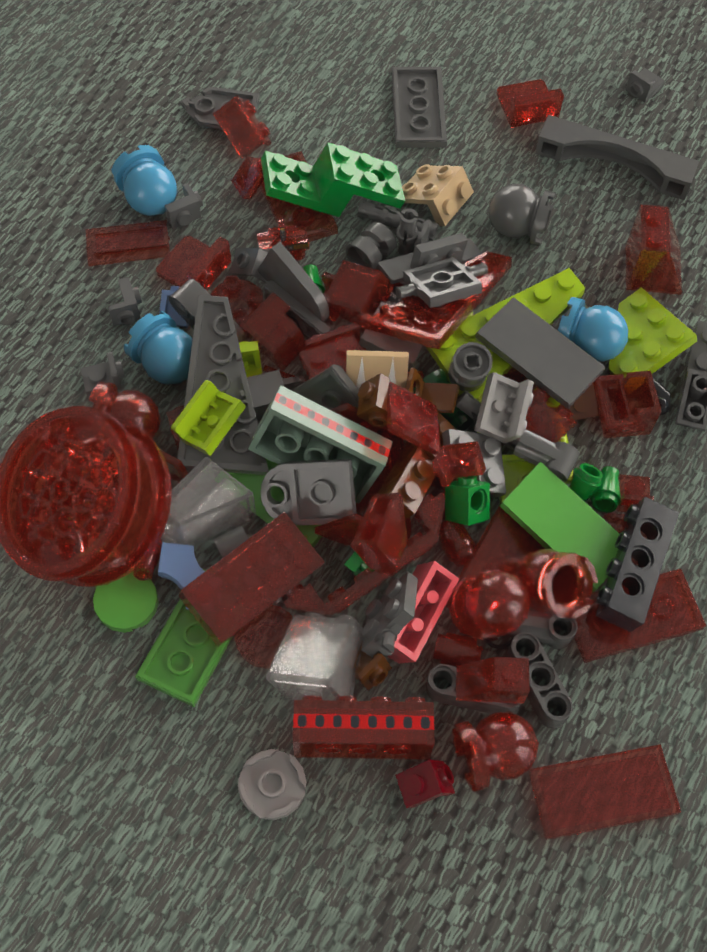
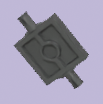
M452 257L403 271V281L407 285L396 287V295L399 299L412 295L419 296L430 308L440 307L445 303L467 299L472 295L482 293V282L476 277L487 274L488 268L484 262L470 267L459 263Z
M407 572L401 578L392 577L389 580V586L385 594L379 600L374 599L365 611L367 617L366 624L362 630V635L364 636L362 651L371 657L379 650L383 655H392L397 635L414 618L418 578L410 572Z

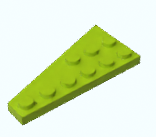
M568 268L426 338L424 345L449 379L448 370L456 350L461 345L469 342L485 346L475 338L477 332L513 297L552 326L560 316L564 315L571 308V306L567 305L570 298H581L585 287L573 271ZM486 347L492 356V368L489 374L493 372L500 375L507 374L512 366ZM487 377L480 388L469 392L477 400L483 396ZM459 390V393H458L459 396H460L464 391Z

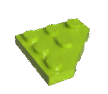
M641 287L619 303L618 312L621 313L628 326V342L624 350L609 361L608 369L611 376L629 391L696 343L697 335Z

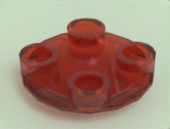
M234 275L227 276L223 283H220L211 293V296L228 297L232 317L240 327L253 323L260 316L264 308L262 290L252 282L239 279Z

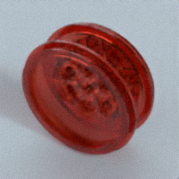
M71 406L40 416L16 437L0 465V542L3 548L24 571L39 579L48 581H64L80 587H98L115 582L130 574L153 552L160 541L168 521L172 487L169 469L162 452L152 437L139 426L120 418H114L110 414L93 407Z

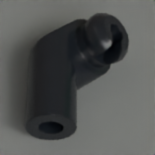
M650 375L641 386L651 394V410L653 413L664 415L670 409L671 393Z

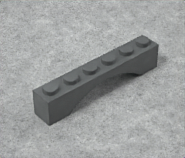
M548 115L539 135L535 154L557 161L572 158H598L616 162L642 175L659 193L685 200L699 163L698 160L552 115Z

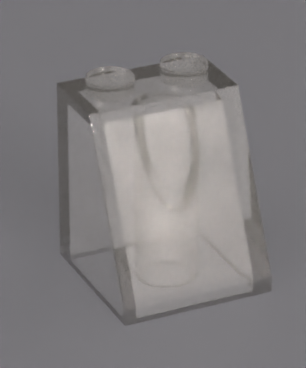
M207 456L153 508L157 519L155 524L160 529L161 534L159 536L163 542L192 545L194 548L215 539L239 525L242 527L250 525L257 519L253 492Z
M309 612L306 616L294 615L267 672L266 680L290 701L351 707L362 651L363 628L354 617L348 615H338L337 618L325 617L315 612Z

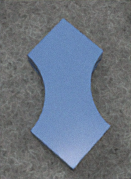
M162 542L158 576L173 581L181 590L185 589L183 594L185 596L186 609L219 612L222 579L209 575L199 566L195 558L194 546Z

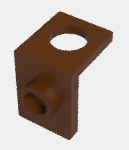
M410 368L404 395L416 412L454 413L460 387L458 384L425 383L416 368ZM414 381H415V383H416V392H415V395L413 394V384H414Z

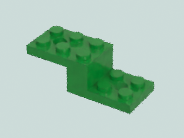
M327 142L314 165L266 150L261 157L266 196L336 217L341 215L353 195L399 209L405 203L397 165L390 161L371 157L367 153L350 150L343 145Z

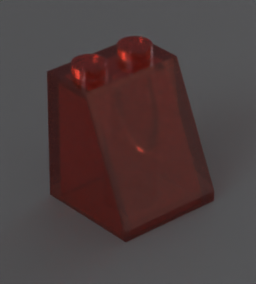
M640 204L625 246L626 290L637 291L642 287L646 292L681 295L680 245L669 207Z

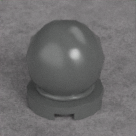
M512 183L501 187L493 195L489 203L488 216L491 225L499 234L507 238H521L528 235L530 237V244L541 246L543 239L538 238V236L547 230L553 205L548 203L549 199H555L556 192L545 190L543 196L540 195L538 197L532 188L524 184Z

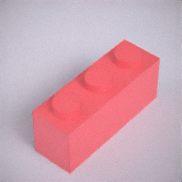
M436 561L417 565L412 574L418 578L415 615L397 635L394 653L392 652V655H388L397 663L417 661L459 581L457 576Z

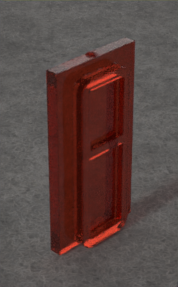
M167 220L85 229L88 266L171 257Z

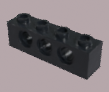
M644 497L636 505L631 504L624 516V521L627 522L625 530L619 534L615 542V548L618 549L615 558L611 559L605 575L609 576L606 586L604 585L600 589L596 598V603L599 606L595 616L629 632L644 624L679 512L647 497ZM641 532L646 535L647 539L642 536ZM631 558L637 561L639 567L632 562ZM622 585L629 590L630 595L624 592Z

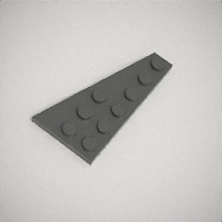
M198 295L184 408L205 380L211 381L219 391L241 400L246 408L211 456L185 444L180 439L177 467L179 469L266 475L269 472L266 458L248 450L258 423L228 297Z

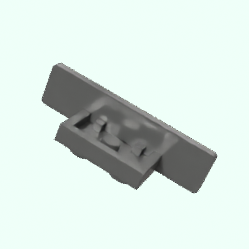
M463 233L415 245L414 253L381 261L378 264V269L390 284H395L403 281V271L452 257L459 263L466 264L480 260L483 253L470 238H466Z

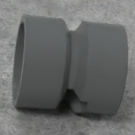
M372 222L360 236H357L346 247L345 253L354 267L365 274H370L382 259H386L397 248V241L388 227L379 222Z
M469 342L461 345L456 350L449 366L448 377L450 382L458 384L461 391L467 390L471 392L480 388L492 368L490 351L479 343Z

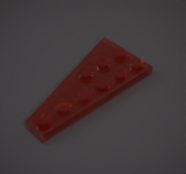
M486 251L464 263V265L470 267L483 262L487 265L488 273L476 277L482 282V293L432 308L419 296H408L402 298L400 302L393 306L387 303L379 307V313L372 317L369 314L360 317V328L396 337L402 341L421 344L427 348L440 349L512 267V257Z

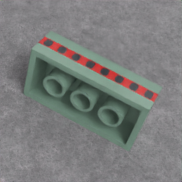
M280 385L255 431L248 450L277 464L288 461L352 459L355 502L359 504L386 466L393 441Z

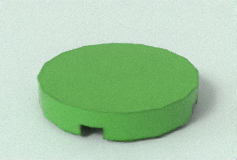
M132 569L114 571L104 577L96 587L93 597L94 611L102 624L112 631L124 633L148 624L155 615L159 602L156 587L151 579L144 573Z

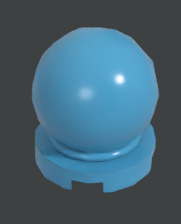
M139 145L138 148L140 150L133 151L130 154H127L126 151L123 152L115 160L111 172L114 175V182L124 192L128 204L135 211L146 216L165 213V205L175 201L178 191L172 172L164 166V161L157 149L149 145Z
M570 298L567 305L572 308L568 317L562 315L558 331L599 362L611 360L618 356L628 342V326L621 313L609 306L594 305L586 309L584 299Z
M160 311V314L156 316L149 313L138 320L129 331V334L132 336L129 344H124L125 354L137 364L142 363L148 376L162 384H180L187 380L193 338L188 333L177 328L176 322L164 311Z

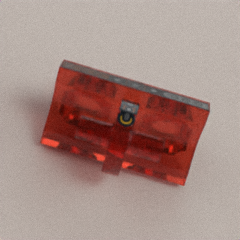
M283 218L277 219L278 227L267 228L268 232L256 233L258 248L269 252L274 245L281 242L295 260H302L305 258L306 249H309V240L307 239L305 227L285 226Z

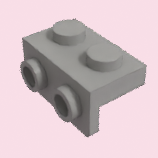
M495 372L489 374L474 431L503 443L520 438L527 427L525 419L528 407L533 400L532 389L534 382L527 379L518 383Z

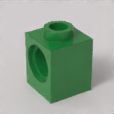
M474 475L458 476L457 481L445 483V520L467 526L490 520V483L478 481Z

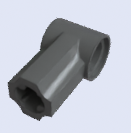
M525 430L513 455L536 466L541 461L560 480L566 482L580 453L568 443H553Z
M514 608L509 632L512 638L522 632L531 633L541 643H546L554 649H563L572 641L578 626L575 618L566 612L548 614ZM560 626L564 628L567 635H558L553 627Z

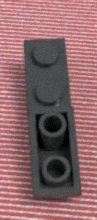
M698 320L694 333L697 335V342L690 347L685 361L675 424L705 432L707 428V322Z

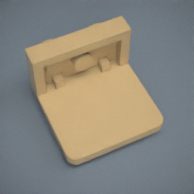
M423 165L402 186L405 203L427 204L435 222L439 226H446L474 193L463 166Z

